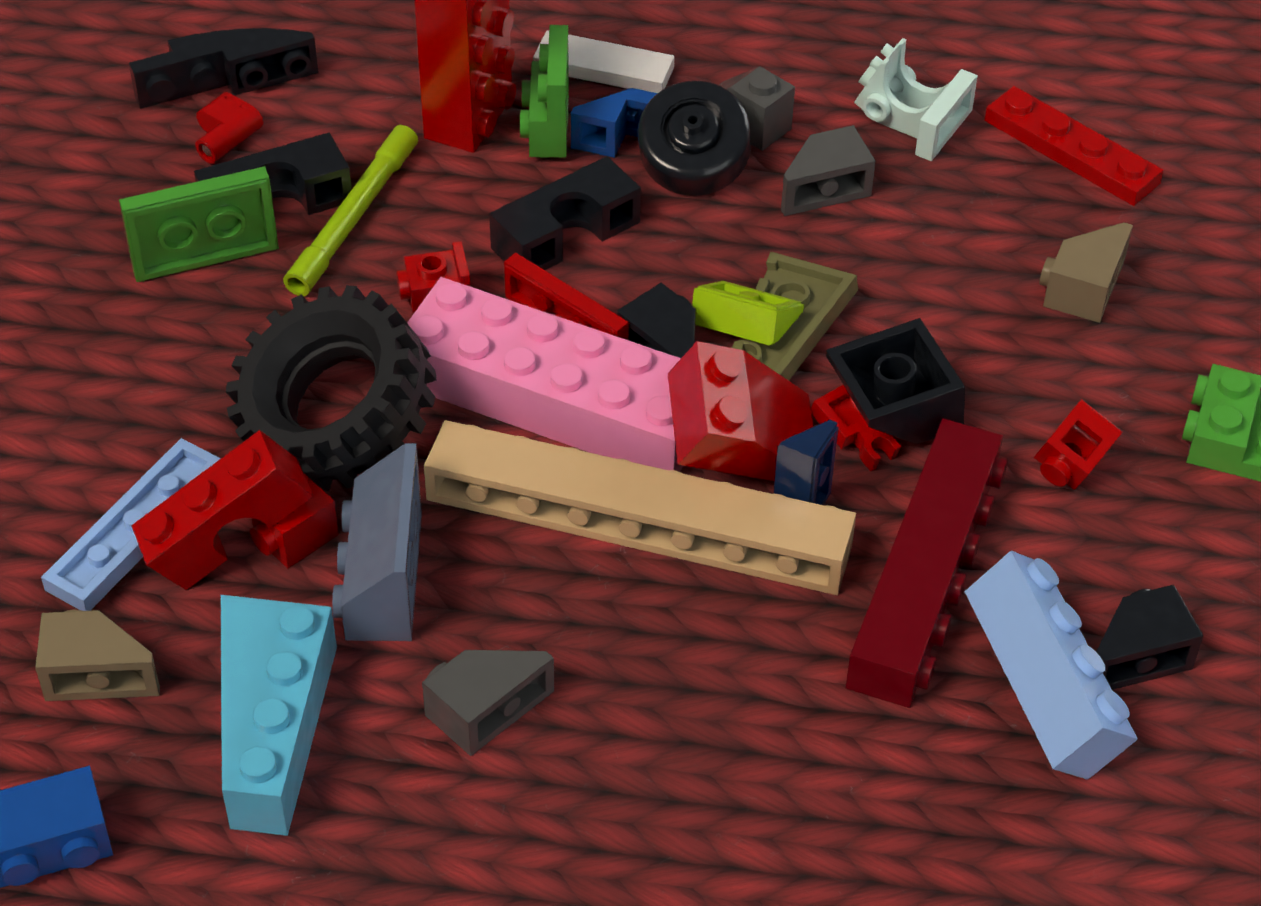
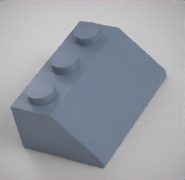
M405 443L354 478L352 500H343L342 530L343 532H349L348 542L338 543L337 570L339 575H344L343 585H334L332 609L334 618L343 619L345 640L412 641L422 520L416 443Z

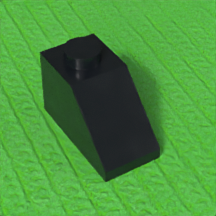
M662 282L617 310V315L629 322L628 341L678 358H682L694 345L696 309L684 296L677 295Z
M1174 585L1154 590L1141 589L1130 596L1122 598L1096 652L1105 664L1103 674L1111 689L1114 690L1192 670L1203 634Z

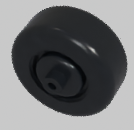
M685 81L673 84L660 91L648 102L639 119L637 133L643 166L656 183L671 192L687 196H701L717 192L731 184L741 174L748 162L751 151L749 117L739 99L729 90L717 84L706 81Z

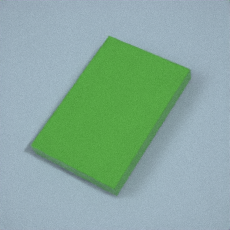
M265 166L119 199L136 282L279 249L270 179Z

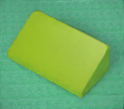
M718 281L694 288L692 306L696 309L695 325L768 346L779 341L804 310V304H801L800 301L726 281Z

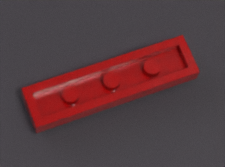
M1016 86L1011 87L986 107L985 122L1132 206H1135L1161 184L1164 169Z

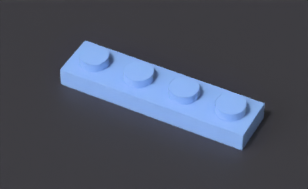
M181 438L41 577L44 590L79 610L91 611L143 557L131 525L221 458Z

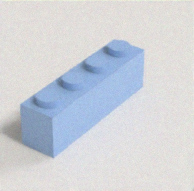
M1010 551L964 592L1052 768L1088 780L1138 740L1127 719L1130 716L1129 709L1108 684L1103 674L1105 664L1097 652L1088 646L1079 629L1082 626L1081 619L1076 611L1064 601L1056 586L1059 584V578L1053 568L1040 558L1032 559Z

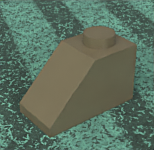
M1123 222L1063 240L1056 259L1047 257L1043 266L1039 285L1047 287L1043 307L1100 323L1124 264L1133 225Z
M73 609L64 612L42 613L35 669L45 701L159 696L160 685L152 652L99 610L82 611Z

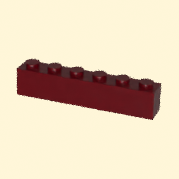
M942 418L851 651L845 689L907 708L911 707L918 687L925 690L928 689L937 657L930 656L933 645L944 646L952 615L945 614L948 604L955 606L959 604L967 576L960 573L962 564L973 565L981 535L974 533L977 525L987 526L995 496L988 495L990 487L1000 489L1008 464L1007 458L1000 457L1004 435Z

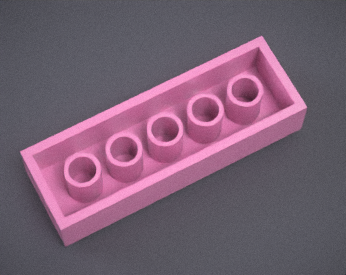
M440 277L407 322L431 355L427 360L435 369L437 380L426 385L435 395V398L589 453L616 459H626L633 463L664 470L681 471L683 466L677 463L667 374L681 358Z

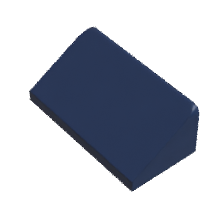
M828 420L789 437L780 443L777 450L774 494H781L788 498L824 505L831 494L839 428L837 427V422Z

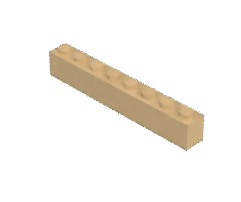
M444 420L424 464L426 500L837 596L852 549L856 520L855 512L838 509L834 506L819 505L788 498L781 494H771L735 486L728 482L695 477L674 470H664L633 463L626 459L602 456L573 447L540 442L524 436H514L487 430L475 425H465Z

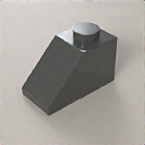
M761 66L719 84V86L733 93L743 104L750 122L751 145L763 151L792 129L795 86Z
M854 125L812 134L808 137L784 174L781 211L784 216L872 195L876 161Z
M464 650L448 663L443 662L437 665L422 682L425 716L467 754L472 756L554 692V657L546 651Z

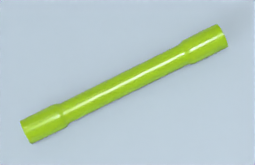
M397 125L376 152L375 159L312 244L304 249L286 273L283 282L291 293L297 296L301 294L307 296L328 268L329 261L391 175L402 166L418 144V136L410 127Z

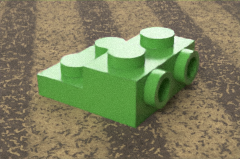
M550 25L549 44H540L539 61H532L531 80H522V107H528L529 110H520V138H529V157L566 158L569 106L568 25Z
M1213 363L1209 376L1198 375L1191 404L1201 406L1200 411L1189 410L1181 439L1191 442L1186 463L1261 482V375Z

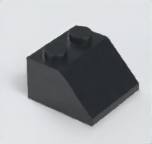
M921 318L826 350L827 359L870 428L914 444H920L935 438L942 418L964 424L965 386Z

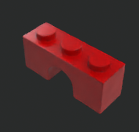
M258 430L131 526L146 565L184 590H187L228 560L217 533L223 526L237 519L255 518L271 528L311 499L313 493L298 459L261 430Z

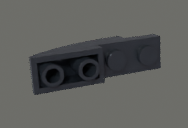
M233 29L189 35L167 40L169 52L129 62L134 95L140 109L228 86L230 92L236 96L318 73L313 34L311 32L289 29Z

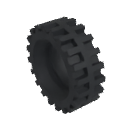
M346 285L342 296H337L330 286L319 288L318 299L308 302L302 294L291 299L294 309L283 316H280L276 310L272 311L266 316L272 325L262 335L252 330L245 339L252 347L247 357L235 356L232 367L240 374L239 380L227 382L226 393L236 403L227 407L228 417L238 427L235 430L238 436L245 441L258 430H261L298 459L303 473L324 492H330L332 480L339 479L347 489L354 487V478L357 477V474L369 469L404 445L403 440L410 431L421 434L426 423L419 415L420 409L433 407L435 395L426 384L437 380L436 371L427 360L431 355L425 345L392 303L388 305L380 294L372 290L365 297L357 286ZM360 358L371 360L374 363L375 375L372 386L366 397L345 417L322 428L306 429L299 426L297 421L299 403L308 386L324 370L342 361Z

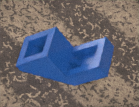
M630 88L573 107L571 111V148L615 158L625 135L638 137L637 131L640 116L648 102L658 93Z

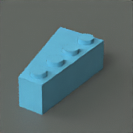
M221 595L222 793L230 829L288 836L337 649L332 607Z

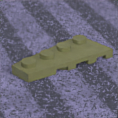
M770 252L766 262V274L764 278L759 279L756 290L800 301L801 304H804L803 313L780 340L773 345L768 346L740 338L739 341L734 342L732 348L746 351L787 380H790L858 291L857 275Z

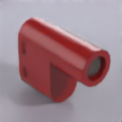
M224 92L196 113L199 125L207 132L195 142L196 150L204 161L214 164L262 128L264 125L263 117L251 104L236 97L233 93Z

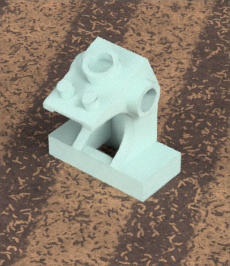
M902 38L894 48L888 43L883 47L880 53L886 56L884 60L877 55L872 60L870 66L858 81L864 86V89L854 103L871 120L917 138L915 155L932 161L971 113L978 75L961 69L953 80L940 88L926 87L916 81L915 72L908 65H905L904 57L907 39Z

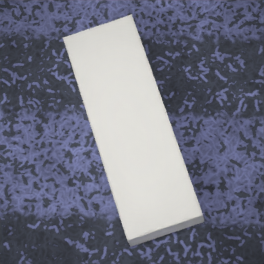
M549 30L546 31L540 44H549ZM568 34L569 77L626 89L635 88L659 93L665 89L674 69V55ZM540 44L533 56V61H539Z

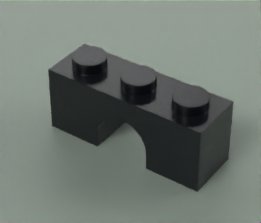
M330 132L194 171L195 181L198 182L265 166L270 179L272 199L277 197L293 198L303 205L308 215L339 207L352 190L349 166Z
M606 156L490 212L491 249L503 261L516 252L540 268L547 270L563 262L564 228L580 227L587 229L603 242L639 224L641 215V187Z

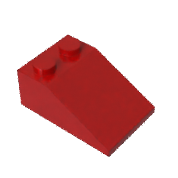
M696 341L667 373L678 465L775 481L777 450L780 443L813 427L809 394L744 350Z

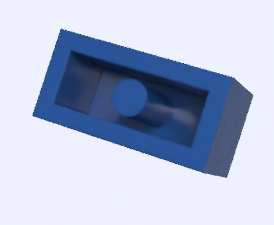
M90 765L0 790V888L9 885H25L43 875L68 868L87 867L99 859L113 856Z

